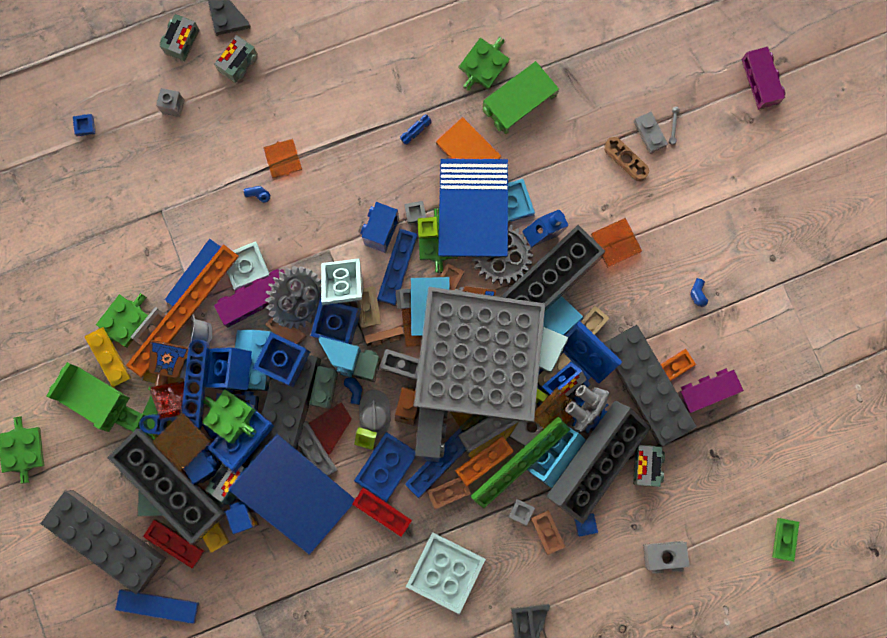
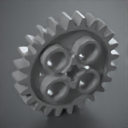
M512 225L508 228V239L511 241V244L508 245V250L517 246V249L508 252V257H497L490 263L487 260L494 257H475L472 259L473 263H478L474 269H481L479 276L486 274L485 281L492 278V284L499 280V284L502 285L503 280H505L509 285L510 279L517 282V275L522 277L524 275L522 271L528 272L529 269L525 265L532 264L528 260L533 257L532 253H528L532 248L527 246L528 241L523 239L525 237L524 234H518L520 228H517L515 231L512 230ZM518 255L520 261L512 262L510 256ZM495 263L502 264L503 269L501 271H496L493 268V265Z
M293 266L292 270L285 268V274L279 272L280 278L273 277L275 283L269 284L272 289L271 291H266L270 295L269 298L265 299L266 302L270 303L266 306V309L271 311L268 315L273 317V321L279 323L282 327L298 329L299 325L305 327V321L312 323L311 317L316 316L315 312L318 309L320 298H322V293L320 292L322 291L321 279H318V275L313 273L312 270L302 266L299 268Z

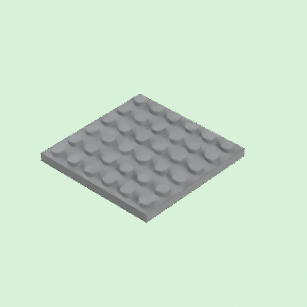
M428 287L414 407L533 422L545 304Z

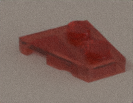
M185 381L150 387V393L159 419L180 416Z
M341 402L309 422L328 455L332 453L352 418Z

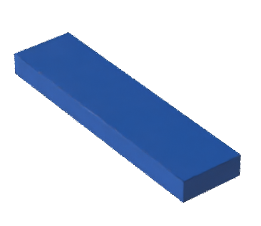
M399 229L377 301L396 306L395 290H399L402 287L418 234Z
M209 239L164 300L174 306L221 246Z
M120 589L115 610L194 624L199 602L141 592L135 594L130 590Z

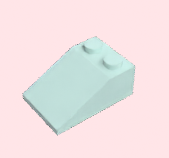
M360 258L321 263L322 305L362 300L363 274Z

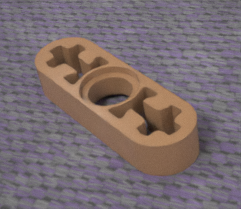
M610 137L604 145L605 152L636 181L646 179L649 174V167L617 137ZM614 143L617 144L616 149L613 148V149L611 150V149L609 148V147H610V144H612V145H613ZM622 149L623 151L620 153L619 156H617L618 151L620 152V150ZM629 155L632 161L626 164L622 161L621 157ZM634 162H636L637 164L635 165V167L630 169ZM638 170H644L642 174H636Z

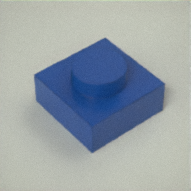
M92 114L73 116L74 134L76 136L96 134L94 116Z
M590 513L583 524L574 519L578 537L598 533L594 513Z

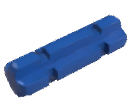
M423 115L420 121L414 123L407 130V133L404 132L400 136V140L405 145L410 143L412 138L414 139L425 127L431 124L432 120L428 115Z

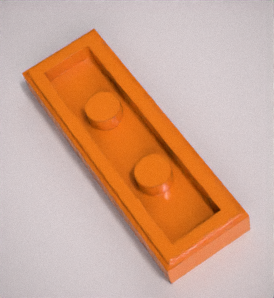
M686 349L661 364L670 381L696 365Z
M502 436L455 471L467 487L511 455L514 450Z

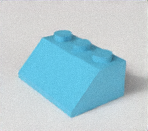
M237 330L235 348L252 351L249 390L268 391L270 377L253 369L271 331Z
M319 337L321 346L338 373L346 377H352L359 352H362L360 348Z
M571 429L531 465L527 471L552 488L583 446L586 439L580 433Z

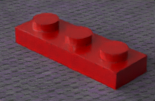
M365 488L361 489L352 505L400 537H402L412 519Z
M156 519L153 520L143 535L145 539L191 569L196 566L205 552L195 544L191 545L183 536Z

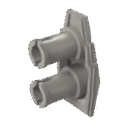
M585 385L578 387L576 395L585 401L582 407H579L575 402H570L566 407V412L577 419L574 429L582 432L606 406L609 391L594 388L590 391Z

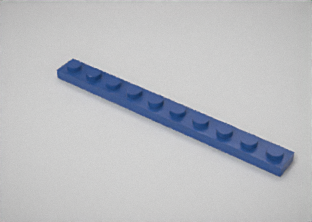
M539 368L538 376L544 371L543 369ZM473 414L445 442L443 458H439V462L427 461L405 485L420 499L466 451L458 435L489 416Z

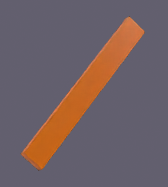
M224 244L126 364V367L141 378L149 370L151 340L170 343L239 258L236 253Z

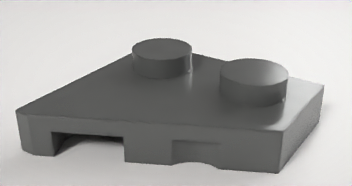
M208 0L216 36L251 28L248 20L230 0Z
M550 604L511 608L514 638H539L545 624L547 612L550 609Z

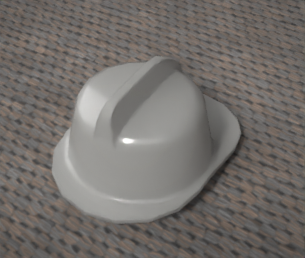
M192 315L190 343L194 340H204L209 344L212 339V325L208 322L197 320ZM201 343L196 344L195 349L202 348L203 345Z
M371 390L361 397L359 405L361 428L377 432V436L387 432L390 427V403L388 397L383 392Z

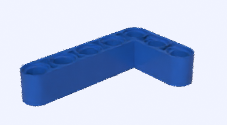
M194 340L188 347L181 417L158 414L147 415L140 420V428L143 432L192 437L201 431L210 346L206 341ZM198 343H201L204 347L201 354L195 351V346ZM195 363H199L202 367L201 372L198 374L193 371ZM194 382L199 385L198 393L191 391V385ZM191 402H194L197 405V411L195 413H192L189 410V404ZM149 418L153 419L155 422V427L153 429H150L147 426V420ZM169 420L175 423V429L173 431L167 428V422ZM188 422H192L195 425L193 433L187 430Z

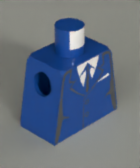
M556 210L541 216L522 232L532 248L558 237L568 227V222L561 210ZM540 228H541V230L543 229L542 234H540V233L538 232V230H539Z

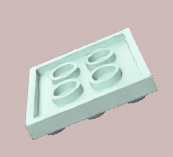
M432 532L406 587L460 614L486 559Z

